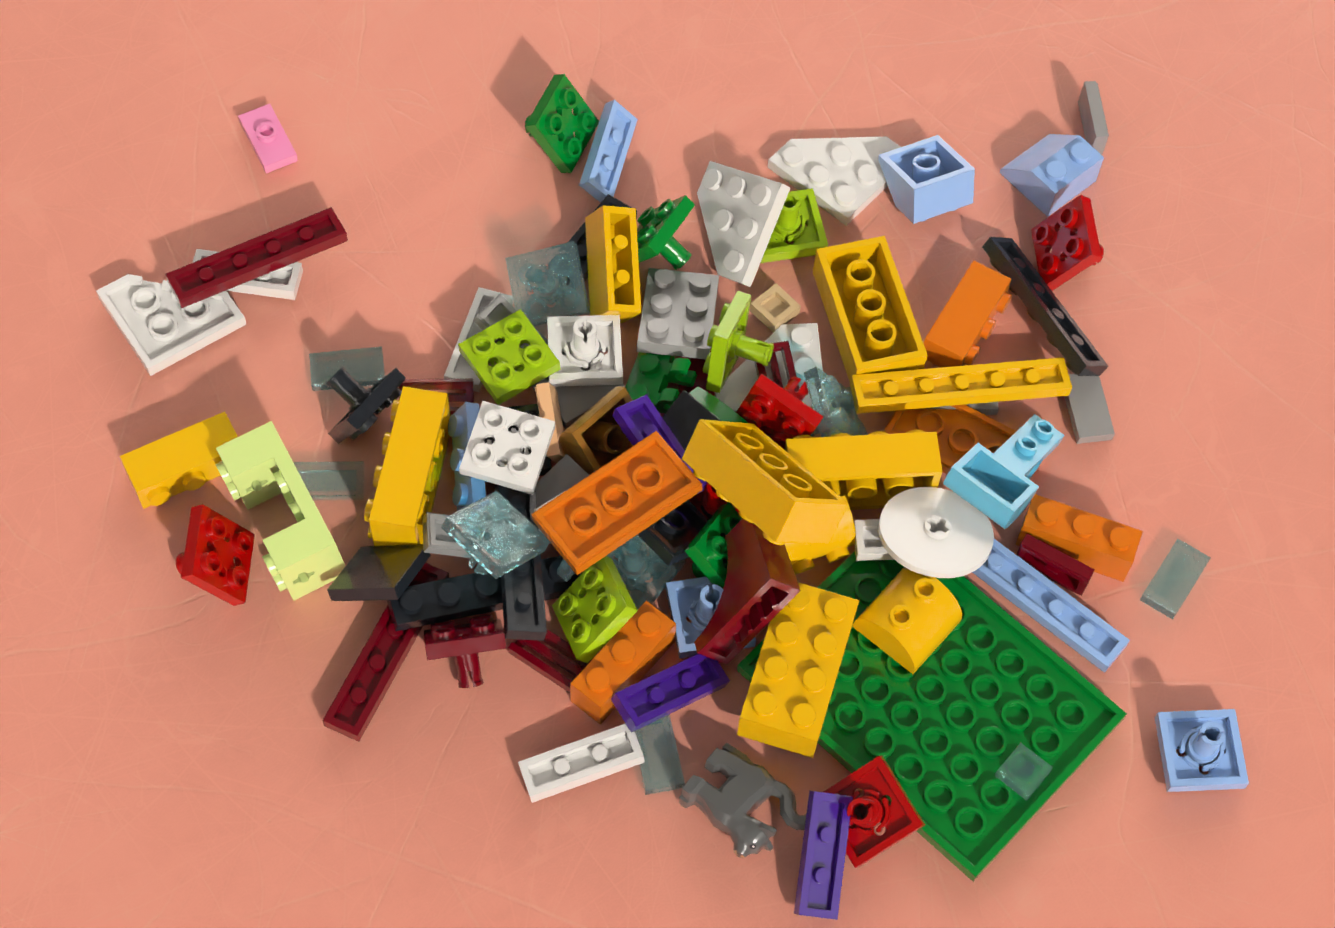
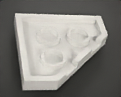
M887 136L790 139L768 159L767 168L797 190L813 188L817 205L847 226L888 186L878 161L879 155L901 146Z
M710 161L697 195L717 274L751 287L790 187L780 182Z
M127 274L96 290L99 300L150 376L246 325L244 315L227 291L181 309L168 282L165 280L162 283L145 281L142 276Z
M818 323L782 324L765 342L789 341L796 376L801 378V381L798 383L799 389L804 381L810 387V392L802 402L824 416L819 424H827L828 413ZM777 351L775 353L784 388L787 385L788 379L782 353ZM746 359L728 377L720 394L715 392V397L735 412L758 379L754 361ZM768 362V366H765L767 378L773 381Z

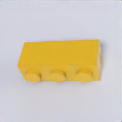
M603 205L585 217L590 316L620 315V323H624L642 313L636 208Z
M224 411L120 456V459L143 509L149 506L164 504L172 496L186 490H196L207 481L221 476L215 465L222 461L216 448L238 436Z

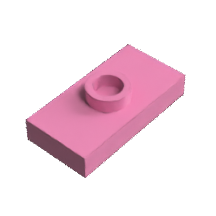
M270 104L238 116L239 122L265 173L298 161L297 154Z

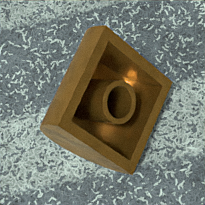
M614 387L560 434L559 440L565 455L570 456L589 475L632 447V444L613 417L617 407L633 401L625 387Z

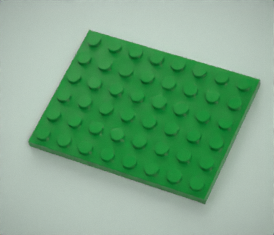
M854 551L817 588L859 600L855 621L904 566L896 560L856 561ZM960 576L937 579L949 589L958 601L962 610V619L914 674L910 673L853 628L852 625L818 744L851 773L879 755L883 756L925 824L917 832L974 882L1124 720L1127 713L968 579ZM764 639L737 665V671L750 683ZM883 796L882 799L887 798L889 800L888 804L890 806L892 802L890 796Z

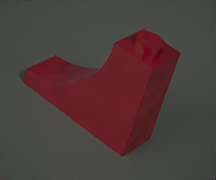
M743 518L725 536L728 565L723 592L711 620L701 635L694 641L698 654L724 664H728L801 591L785 544L776 545L764 538L763 531Z

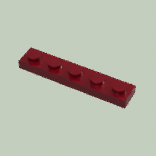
M332 207L168 272L165 275L182 309L348 241L347 232Z
M425 563L409 586L449 578V573ZM387 605L322 721L325 727L358 742L360 741L423 626L395 631L389 606Z

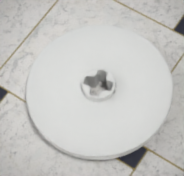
M918 487L905 490L895 495L886 503L879 519V536L884 548L892 558L907 569L929 577L955 578L974 572L986 562L994 542V532L988 517L959 495L947 489Z

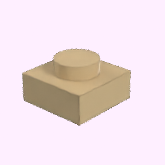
M776 283L750 303L749 311L774 333L782 324H787L800 313L801 306Z

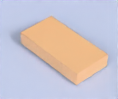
M547 382L537 384L535 391L539 416L555 421V430L546 456L555 463H558L565 456L559 440L560 434L564 430L557 389Z

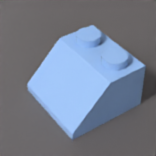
M1048 134L1001 168L1000 174L1048 217L1096 182L1104 156L1080 135Z
M939 135L882 153L878 157L895 206L913 224L973 203L975 168Z

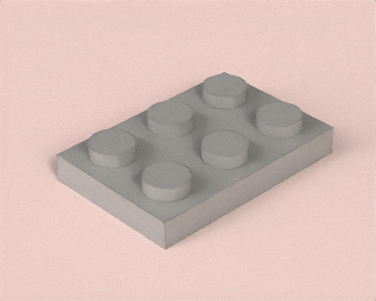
M649 268L638 334L637 352L706 359L711 348L707 346V340L714 324L719 275Z

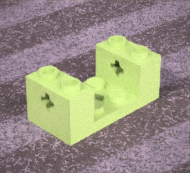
M272 421L217 447L216 450L222 461L215 465L234 501L242 498L248 510L282 493L297 523L263 539L269 553L262 556L279 591L288 589L293 601L334 581L346 565Z

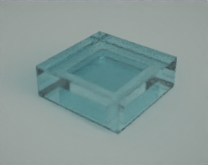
M1020 743L998 769L995 776L1027 801L1049 775L1053 767Z

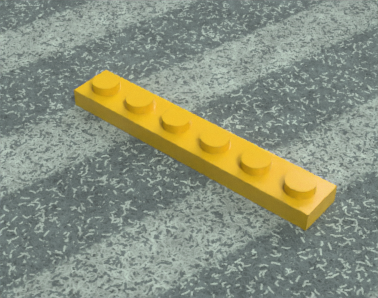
M1064 357L852 375L850 380L856 414L1069 396L1072 390Z

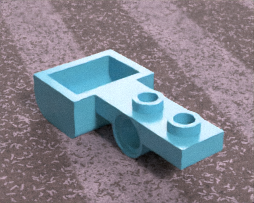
M1034 414L994 453L980 443H977L951 467L943 485L1006 529L1026 509L1039 488L1030 478L1041 462L1060 444L1065 435L1055 429L1050 422Z

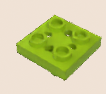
M813 188L788 193L760 263L816 255V249L828 247ZM786 240H787L788 242H792V241H793L794 243H793V244H787L785 241H786Z
M737 291L731 304H724L719 318V326L713 325L710 330L707 346L712 347L707 355L703 368V373L708 374L707 390L720 394L739 357L763 364V366H768V362H770L774 344L745 336L751 301L750 294Z
M521 309L458 344L459 352L497 405L561 370L559 360ZM503 339L504 343L502 344V341H498L496 344L495 340ZM523 343L529 344L528 347H527L526 345H524V346H523V349L521 348V344H523Z
M608 556L587 568L552 605L576 659L588 663L638 611L612 558Z

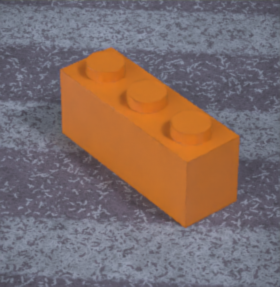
M973 260L925 337L924 346L928 355L927 361L941 368L965 366V364L972 365L981 348L977 344L981 338L985 340L989 338L996 325V320L993 319L997 312L1003 314L1012 298V294L1007 293L1011 278Z
M1035 494L1027 509L1015 545L1020 546L1026 534H1029L1095 569L1094 572L1124 582L1134 562L1143 531Z
M646 600L628 622L570 683L571 702L601 725L616 708L611 700L614 694L638 683L674 644L676 623Z

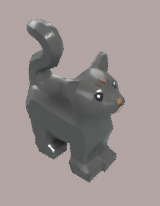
M727 742L722 750L716 748L705 764V768L711 773L720 772L727 778L725 783L718 789L703 778L693 775L682 787L681 796L679 797V804L682 807L697 806L714 827L730 835L734 843V853L740 858H745L750 854H758L763 849L768 851L773 849L769 838L776 834V828L750 817L751 813L770 796L780 799V815L788 826L796 830L805 829L806 814H797L794 792L786 784L775 780L763 766L753 764L747 755Z

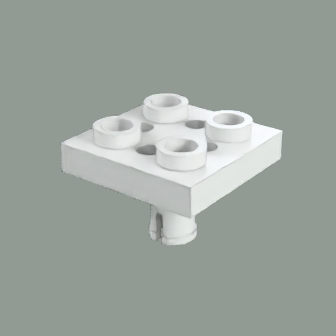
M620 315L547 317L548 347L559 360L561 370L549 376V383L553 387L623 385ZM599 351H607L608 353L604 355V353H599ZM588 366L590 367L588 371H583L581 369V367H583L584 369L588 368Z
M482 401L459 467L460 474L533 495L555 430V421ZM513 425L519 428L518 431L515 428H511V432L508 431V428ZM487 437H492L495 441L492 444L491 440H487V443L484 440Z

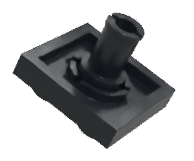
M341 367L326 384L333 388L350 405V411L328 434L339 444L347 437L355 440L361 433L366 432L378 419L376 415L385 407L388 408L394 399L401 395L402 391L398 387L405 381L406 377L395 368L376 382L371 389L368 388L366 390L344 367Z

